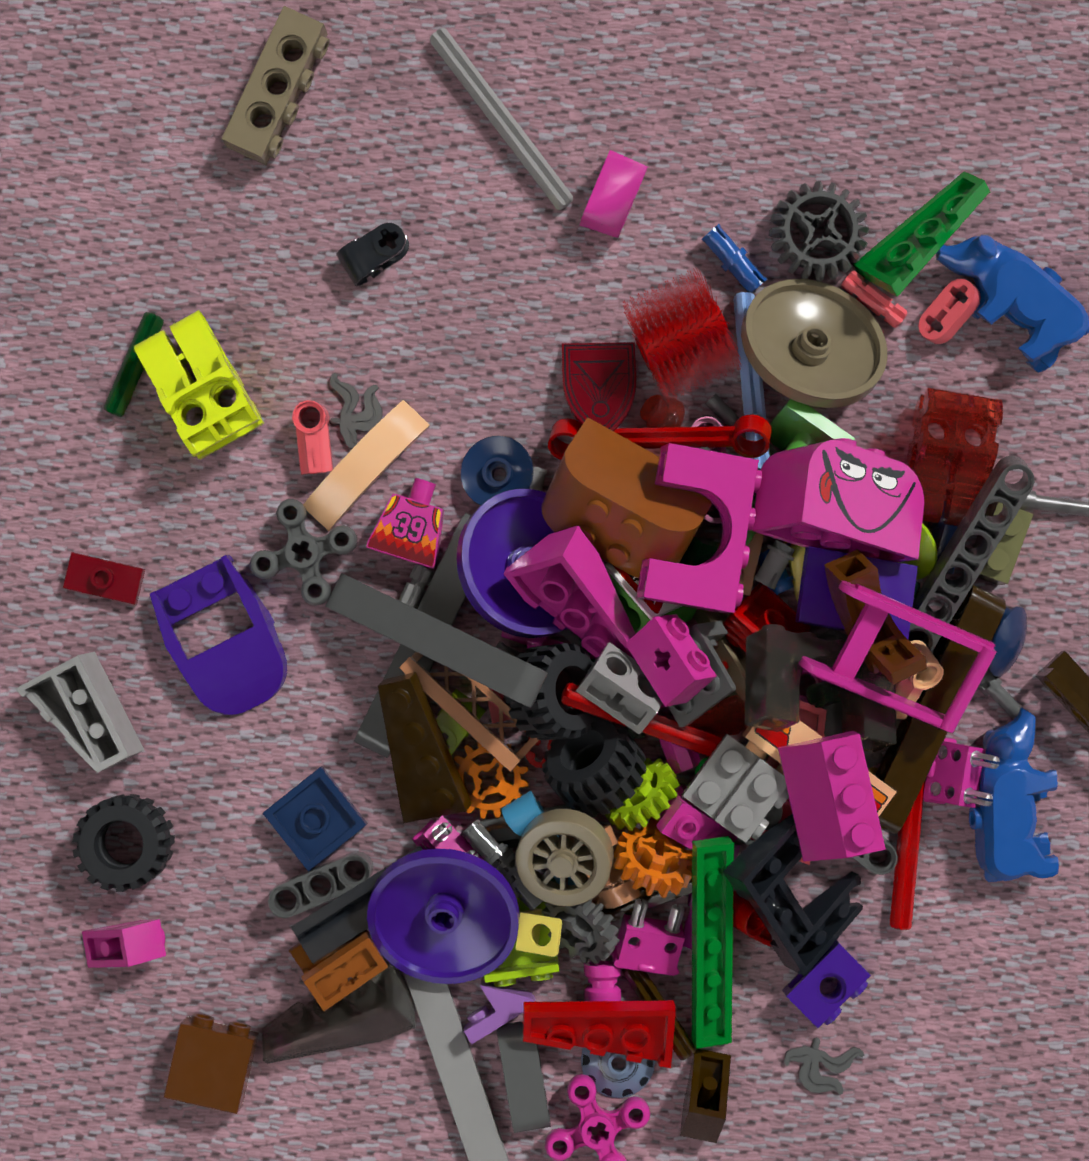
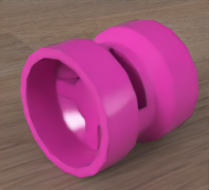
M592 961L584 963V975L588 978V983L591 984L584 989V1001H621V989L615 985L621 975V968H617L613 961H600L598 964H594Z

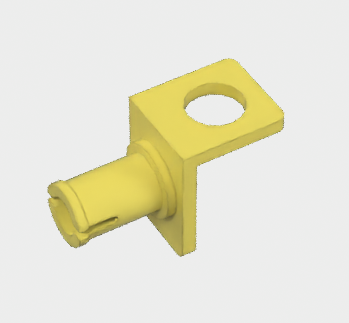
M539 908L520 912L516 950L551 957L557 956L559 953L562 920L542 915V909ZM541 924L546 925L551 931V940L545 946L538 945Z

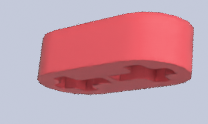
M966 279L951 281L919 319L918 327L921 335L934 344L948 342L979 306L981 299L980 291ZM959 291L965 293L968 297L964 304L955 297ZM937 320L943 326L940 332L934 330L931 326L933 321Z

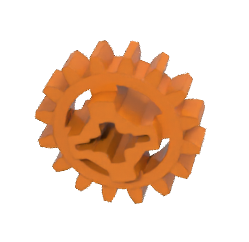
M477 742L478 748L475 750L466 744L464 749L467 756L465 758L460 755L454 757V760L460 765L457 770L472 803L466 812L470 814L475 808H479L480 817L485 819L488 810H493L495 817L500 818L501 808L511 803L513 799L523 795L518 791L519 787L529 786V781L521 779V774L529 771L528 766H519L517 764L513 768L514 784L505 779L504 766L495 757L492 761L482 764L473 760V758L480 754L489 753L479 742ZM508 742L506 745L511 749L512 744ZM496 763H499L495 776L499 783L497 785L489 784L480 793L483 777L479 773L481 771L487 773L491 768H494ZM465 772L472 776L475 789L472 794L469 793L465 785ZM498 792L506 796L496 802H483L486 795Z
M647 824L646 827H641L640 830L635 827L633 831L628 830V833H621L613 852L614 857L617 858L614 868L624 870L621 879H632L634 881L632 886L634 890L642 886L646 888L648 896H651L653 891L656 890L662 898H666L669 890L678 895L682 887L687 888L692 878V851L685 850L686 846L662 834L657 827L655 830H651Z

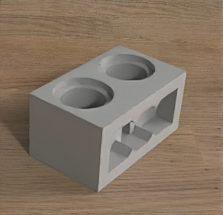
M610 642L591 665L576 692L639 735L657 714L662 705V701L636 660Z

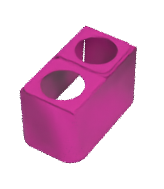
M610 150L582 215L580 226L619 238L648 167Z

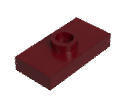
M71 552L63 588L137 605L146 569Z

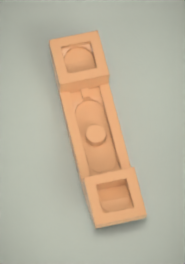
M402 400L356 444L321 482L303 504L306 510L330 531L354 506L358 498L430 425Z

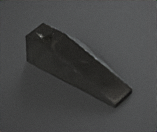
M382 955L388 968L327 1010L323 1011L315 999L307 1005L300 1002L295 1003L262 1028L263 1061L270 1064L381 1042L416 1028L413 998L402 971L393 966Z

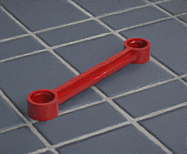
M750 414L740 417L734 426L617 428L613 432L644 449H659L668 443L693 448L733 447L735 452L743 457L757 458L768 451L772 429L770 423L765 418ZM565 418L553 424L548 440V449L554 457L562 460L569 444L562 442L557 437L566 435L574 438L582 426L577 420ZM754 432L763 438L751 441L743 438L740 434Z

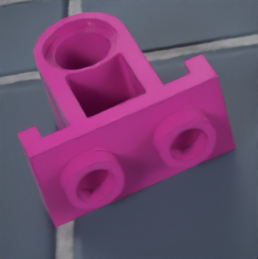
M681 785L676 791L677 797L669 800V809L663 810L660 813L661 820L656 825L662 834L691 850L692 841L729 836L735 842L738 838L681 795L687 788L686 785Z

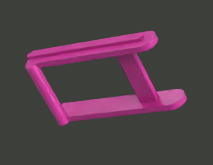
M842 580L838 587L842 592L866 603L833 667L802 656L799 665L809 671L812 676L953 733L997 653L994 649L995 644L857 583L854 585ZM889 613L979 652L946 714L855 677Z

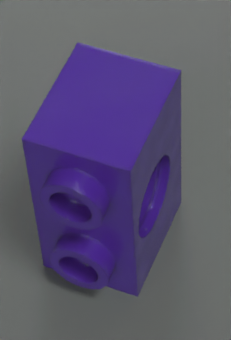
M836 940L805 977L798 973L782 991L819 1028L823 1023L829 1025L840 1015L842 1011L840 1006L849 997L854 999L868 986L866 980L871 975ZM826 977L837 978L836 989L829 994L821 993V981Z

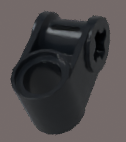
M384 223L364 236L349 242L338 250L336 255L354 285L361 286L368 282V277H377L383 270L406 256L409 250V241L404 231L398 225ZM389 235L396 239L397 247L392 250L385 246L387 244L385 238Z

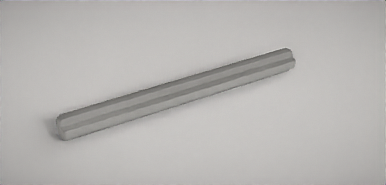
M438 29L430 36L432 46L555 208L562 210L573 201V195L447 29Z

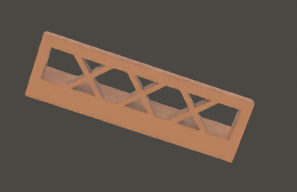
M415 652L412 657H409L399 668L405 674L416 672L423 691L510 772L539 741L537 738H530L517 753H514L504 743V727H517V719H511L508 712L511 708L489 687L468 678L471 681L472 698H456L450 693L449 676L464 675L458 672H449V668L444 666V672L429 673L418 663L424 655ZM444 676L445 687L434 677ZM476 687L487 697L476 698ZM492 701L498 706L499 723L483 724L477 718L476 702ZM461 702H472V712ZM503 712L515 723H504ZM489 728H499L500 739Z

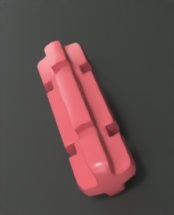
M851 271L843 280L841 287L850 295L856 294L858 296L856 299L876 315L880 316L882 314L885 317L884 321L890 326L898 327L907 316V310L898 303L896 305L892 304L891 301L893 299L871 282L865 283L863 281L865 278L858 272Z

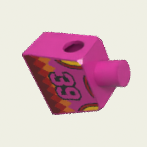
M415 478L409 498L393 493L366 547L436 569L444 510L442 508L430 505L436 484Z

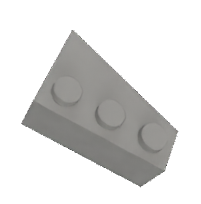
M95 652L77 655L15 688L22 697H27L41 711L40 715L47 722H52L66 737L64 740L97 773L114 767L144 751Z

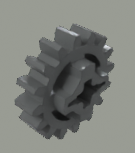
M590 900L576 906L545 904L546 907L542 910L544 916L560 918L562 920L559 949L566 947L571 958L576 955L580 956L583 963H587L591 959L594 964H598L601 959L605 961L614 951L615 946L619 942V939L615 936L619 929L610 924L613 916L601 911L604 907L602 903L595 905Z

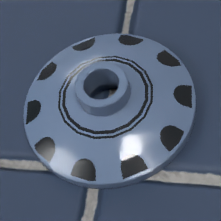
M583 1048L581 1055L583 1074L593 1079L597 1092L613 1098L628 1097L639 1092L651 1079L655 1067L654 1060L642 1059L641 1063L627 1061L625 1055L606 1052L605 1056L590 1054V1050L587 1048ZM616 1057H622L626 1063L623 1068L615 1069L611 1065L612 1060Z

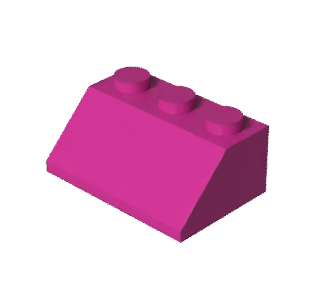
M850 731L778 747L804 862L850 858L886 850L859 733Z

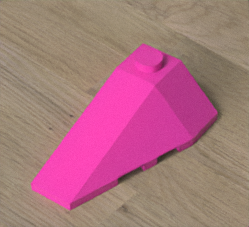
M579 526L547 535L506 568L503 574L523 600L534 609L540 606L554 617L552 623L560 630L567 627L581 638V646L597 658L610 642L634 659L625 644L635 635V631L599 553Z

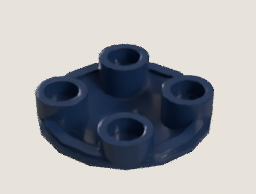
M1016 606L1012 609L1006 607L991 642L995 644L994 649L997 653L989 666L993 676L1001 677L1007 673L1023 649L1027 634V613L1023 607Z

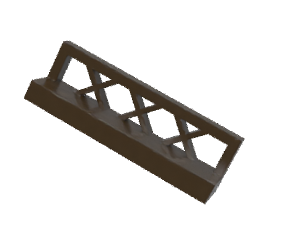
M1061 651L1035 676L1089 733V676L1066 651Z

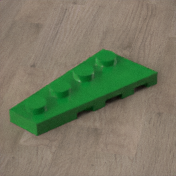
M965 171L862 256L857 263H854L853 266L856 271L868 281L898 297L990 193L985 180Z

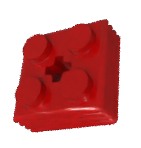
M761 582L751 591L750 596L745 597L740 606L735 608V612L731 613L723 622L728 632L725 635L728 642L733 646L740 647L747 653L759 671L768 673L774 678L793 661L810 639L806 635L811 626L795 622L796 612L770 590L768 586Z

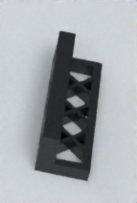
M419 846L413 851L409 852L408 854L421 851L423 849L421 846ZM389 866L291 926L313 965L369 931L367 910L370 896L377 879Z

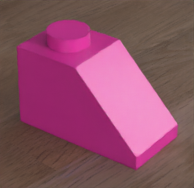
M160 919L138 920L82 931L88 968L130 967L166 956L164 945L165 933L161 928Z

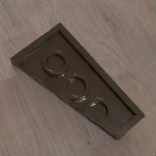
M416 672L384 679L378 685V691L403 824L467 811L472 803Z

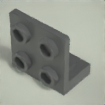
M721 621L695 624L689 629L690 636L698 648L707 655L710 666L717 677L689 702L668 706L680 727H687L736 690L734 682L715 651L718 648L717 642L728 634Z

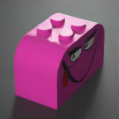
M837 438L785 450L771 455L761 468L762 480L759 491L756 493V517L752 531L805 548L811 546L850 553L858 549L864 556L893 562L916 560L919 558L924 512L923 489L917 475L909 466L886 457L885 452L882 450L856 446L857 442L851 439Z

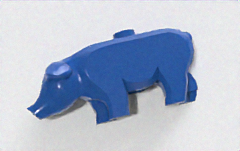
M989 235L974 236L953 246L943 245L936 253V260L958 275L974 279L975 285L980 291L981 299L979 306L971 315L977 320L981 317L992 325L1004 315L1013 324L1028 329L1029 338L1018 349L1028 359L1026 363L1037 373L1045 371L1055 363L1059 350L1064 345L1075 343L1089 333V316L1084 306L1060 285L1062 278L1049 267L1041 269L1024 254L998 243Z
M1020 708L1018 716L1013 721L996 730H988L983 737V748L986 749L985 754L997 756L1000 762L984 759V762L999 764L997 769L982 768L979 791L992 794L993 799L977 797V799L993 803L989 807L976 804V808L970 807L969 824L971 829H975L976 858L980 868L984 870V877L987 882L1010 881L1025 875H1032L1037 878H1050L1059 872L1058 857L1055 855L1047 856L1050 854L1048 832L1033 835L1037 823L1035 801L1046 798L1048 791H1055L1057 789V771L1053 769L1043 772L1030 766L1028 757L1034 746L1036 717L1023 708Z

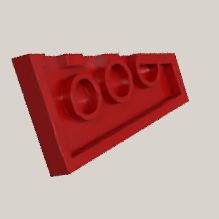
M674 1000L523 1002V1042L567 1050L578 1046L590 1050V1054L605 1056L606 1052L625 1055L627 1061L641 1063L642 1059L658 1061V1066L671 1068L676 1015Z

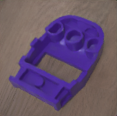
M225 555L221 559L150 593L165 647L200 702L210 710L223 715L241 714L268 701L279 692L287 676V659L274 627L275 622L247 579H243L232 563L234 560L230 555ZM238 593L254 626L188 659L172 625Z

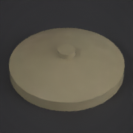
M788 279L773 283L754 297L742 321V345L750 364L768 385L794 401L822 408H837L851 405L865 398L874 389L885 371L888 357L887 344L878 322L857 299L830 284L809 279Z

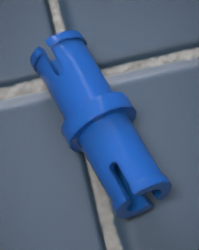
M720 224L701 239L723 263L721 268L725 272L729 270L747 292L752 293L767 280L745 256L748 252L744 247L739 249L721 228Z

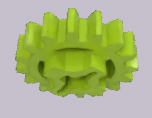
M646 758L644 762L647 766L646 773L641 776L643 778L641 786L634 789V796L631 799L627 798L623 802L624 805L617 809L615 807L611 809L609 814L605 815L609 822L615 825L618 830L626 826L629 831H633L637 823H640L644 828L647 826L648 819L653 817L658 820L660 813L663 810L669 809L670 804L668 800L677 797L678 794L674 789L680 785L676 779V774L668 763L664 764L659 758L654 762L650 758Z

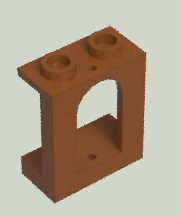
M365 932L337 950L336 953L329 955L313 965L300 943L289 949L290 954L303 971L304 975L301 978L323 1011L388 968L368 932Z

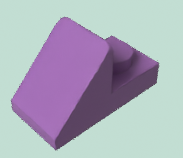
M481 980L480 987L493 1008L488 1010L486 1006H483L467 1017L469 1023L465 1025L464 1033L471 1045L522 1014L523 1002H536L533 993L509 986L495 987L493 982L485 983V980Z

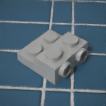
M725 734L681 794L745 843L750 837L757 840L769 824V821L765 819L767 813L773 806L780 809L789 798L784 775L728 734Z

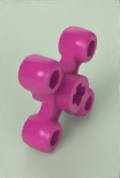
M584 1074L575 1075L568 1082L567 1094L570 1101L581 1112L580 1121L573 1128H556L550 1131L545 1139L546 1153L553 1160L563 1161L568 1159L577 1148L586 1146L597 1152L599 1161H627L625 1156L614 1145L615 1136L625 1128L639 1129L644 1127L650 1119L649 1105L641 1097L633 1096L626 1099L621 1107L616 1110H604L596 1102L597 1089L593 1079ZM579 1086L588 1088L587 1093L583 1095L577 1094L575 1090ZM634 1108L642 1111L637 1117L629 1115V1112ZM598 1122H602L604 1131H599L597 1136L592 1135L591 1127L589 1126L596 1127ZM558 1140L566 1143L565 1147L560 1149L554 1147L553 1144Z

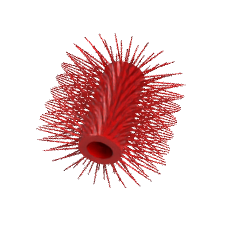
M695 274L691 290L688 285L684 292L681 286L682 283H680L676 295L674 290L673 292L671 290L669 293L670 297L668 294L667 296L665 294L660 300L658 295L655 302L651 296L648 303L646 301V305L644 303L642 306L634 308L635 312L633 315L631 310L627 313V319L635 334L634 338L637 347L648 367V371L651 370L653 380L654 378L656 380L659 392L665 386V383L666 389L668 387L670 389L678 379L682 385L683 383L685 385L687 381L689 382L688 378L690 382L696 374L699 378L702 370L706 373L708 370L707 366L709 367L712 361L714 364L710 372H713L715 367L717 368L719 362L721 364L720 369L721 367L723 369L724 366L726 370L725 365H727L729 360L731 361L733 355L737 357L736 349L732 344L733 340L729 336L731 332L726 324L728 322L725 321L722 310L717 305V298L715 302L712 291L710 295L707 282L706 285L704 280L703 282L701 280L699 283ZM680 384L679 387L677 388V391H678V389H679V391L681 390V388H682L681 384Z

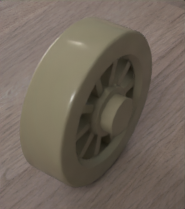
M554 809L538 815L524 829L515 854L516 870L523 885L538 899L557 906L581 905L595 898L607 884L613 864V846L605 829L589 815L571 809ZM548 868L543 875L538 872L539 869ZM555 876L560 878V884L550 880ZM568 877H571L576 885H568Z

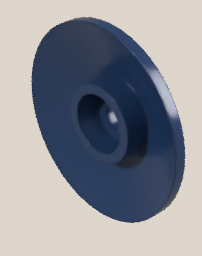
M490 436L478 441L468 450L461 465L463 488L467 495L479 505L505 491L530 489L533 481L534 468L528 451L519 442L506 436ZM499 468L505 469V478L501 481H496L494 479V472Z

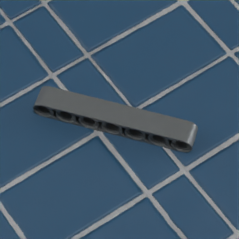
M1014 455L1006 456L995 465L937 560L936 565L920 588L917 597L914 598L912 608L950 623L1034 486V475L1023 459ZM1013 469L1023 470V476L1019 482L1015 484L1005 483V477L1009 471ZM993 502L1003 503L1002 511L998 515H985L986 507ZM970 536H983V541L978 547H965V542ZM953 567L964 569L961 577L956 580L945 578L947 571ZM940 599L944 601L943 607L937 611L925 609L931 600ZM910 623L909 634L913 631L924 632L925 635L920 641H923L932 652L941 635ZM881 673L883 681L888 685L890 681Z
M466 512L417 609L450 626L453 625L458 615V610L466 599L459 580L456 561L458 540L465 523L471 516ZM400 644L384 679L405 675L399 667L409 657H412L416 651ZM423 656L418 663L430 673L435 661ZM378 691L354 742L388 758L390 750Z
M341 573L325 607L532 708L548 675L547 672L343 573Z

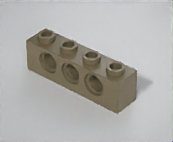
M283 6L221 138L227 148L266 166L270 157L275 159L278 156L284 140L280 137L286 124L292 125L299 110V105L296 104L301 91L306 93L312 84L314 72L311 69L316 59H323L328 50L330 39L326 38L328 34L323 23ZM292 49L303 51L301 58L297 61H287L285 56ZM282 81L288 84L287 89L282 94L274 95L270 93V88L274 83ZM262 114L272 116V121L267 127L257 128L254 126L258 116Z

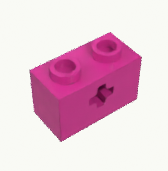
M677 614L653 617L625 644L665 707L689 702L717 677L710 666L707 655L698 648L689 634L688 626Z

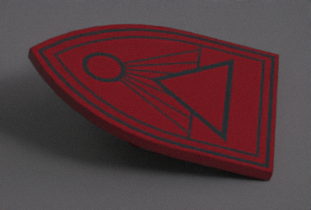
M635 342L562 343L563 391L570 411L581 425H583L588 417L614 431L628 415L636 393Z

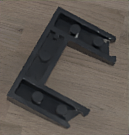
M791 814L743 850L723 873L738 896L748 900L771 934L773 940L770 944L784 966L805 977L863 910L862 904L858 902L850 903L849 895L854 887L861 884V877L859 874L851 871L802 909L783 879L802 858L793 814Z

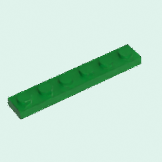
M729 836L692 841V1042L696 1049L732 1043L733 887L723 873L734 861V842Z

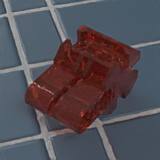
M927 388L924 395L921 394L918 397L912 426L915 427L913 441L908 447L907 464L917 475L923 489V521L938 523L945 500L944 524L959 526L993 470L999 443L995 442L997 428L1002 425L1003 419L1002 400ZM929 424H937L942 428L944 432L942 440L935 439L928 431ZM966 430H973L979 436V446L971 445L966 440Z

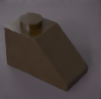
M696 1049L692 1058L683 1103L680 1136L717 1143L726 1121L731 1055Z

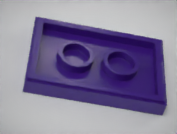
M811 546L805 548L795 622L845 631L831 598L824 564L848 553ZM866 557L878 569L882 595L913 607L918 566ZM890 614L902 634L909 639L911 622Z

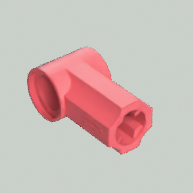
M310 400L300 402L295 407L292 416L296 427L301 475L326 473L333 470L328 426L330 417L323 405ZM309 408H316L320 413V421L313 428H306L302 422V415Z

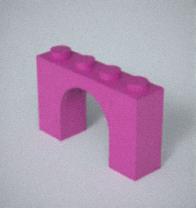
M672 443L661 447L655 485L693 491L708 498L720 513L723 535L721 543L713 556L696 566L651 558L642 560L636 598L720 613L735 612V606L739 607L743 598V584H739L741 568H746L750 554L749 546H745L747 531L752 530L756 517L755 508H751L753 494L759 491L762 480V472L757 470L759 460Z

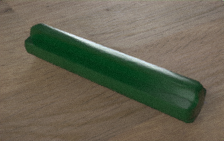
M150 312L143 314L104 404L106 412L118 417H122L125 414L144 370L134 346L160 332L164 324V320L160 316Z

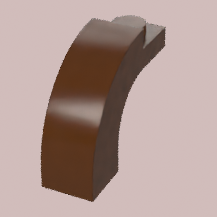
M858 549L824 564L831 598L848 636L866 603L842 592L838 588L841 581H847L854 585L857 583L882 594L878 569ZM888 614L864 662L874 674L881 672L894 685L927 669L926 657L902 634L890 614Z

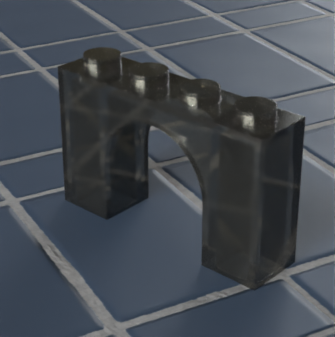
M777 624L764 625L761 630L746 637L745 725L779 732L799 723V685L801 673L804 669L799 665L802 656L833 667L846 641L819 639L816 634L811 632L794 633L786 631L783 626ZM863 661L855 677L896 694V684L893 685L881 672L874 674ZM836 686L842 702V733L850 731L859 733L863 750L873 753L896 744V710Z

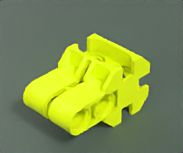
M198 310L169 326L183 353L178 354L164 330L134 346V349L154 384L165 411L171 415L176 424V430L192 456H197L201 460L264 425V421L243 387L244 384L225 355L201 311ZM187 363H189L191 368L193 369L192 371L197 380L196 382L192 379L190 373L188 372L185 366ZM233 389L236 393L235 402L229 407H221L219 404L220 394L224 390ZM195 407H201L203 411L201 422L194 426L188 425L186 420L188 411Z

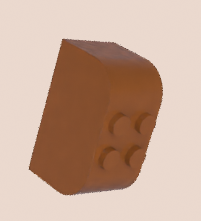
M587 417L567 447L542 501L541 509L546 523L554 532L579 526L597 550L601 559L639 578L642 560L651 558L680 563L712 502L697 492L655 485L659 456Z

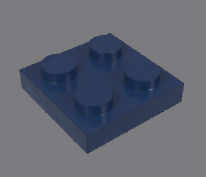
M323 766L319 767L262 813L307 871H310L368 824Z

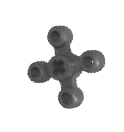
M286 499L280 503L276 514L278 521L288 532L287 544L279 551L260 550L251 557L250 570L257 578L265 580L275 577L284 568L291 567L296 569L302 577V598L310 605L319 606L326 603L331 595L329 583L320 574L319 566L321 560L328 554L346 555L353 552L358 543L357 535L350 527L341 525L336 526L329 534L323 537L312 536L308 533L305 525L307 517L305 506L298 500ZM295 507L297 509L296 518L288 520L286 517L287 510ZM345 533L348 535L349 541L347 545L340 547L337 544V537ZM308 542V550L312 552V557L309 560L303 558L302 563L298 561L299 554L295 552L298 545L304 547L305 543ZM264 558H268L271 564L267 571L260 569V562ZM315 584L320 585L322 588V593L317 598H313L310 594L311 587Z

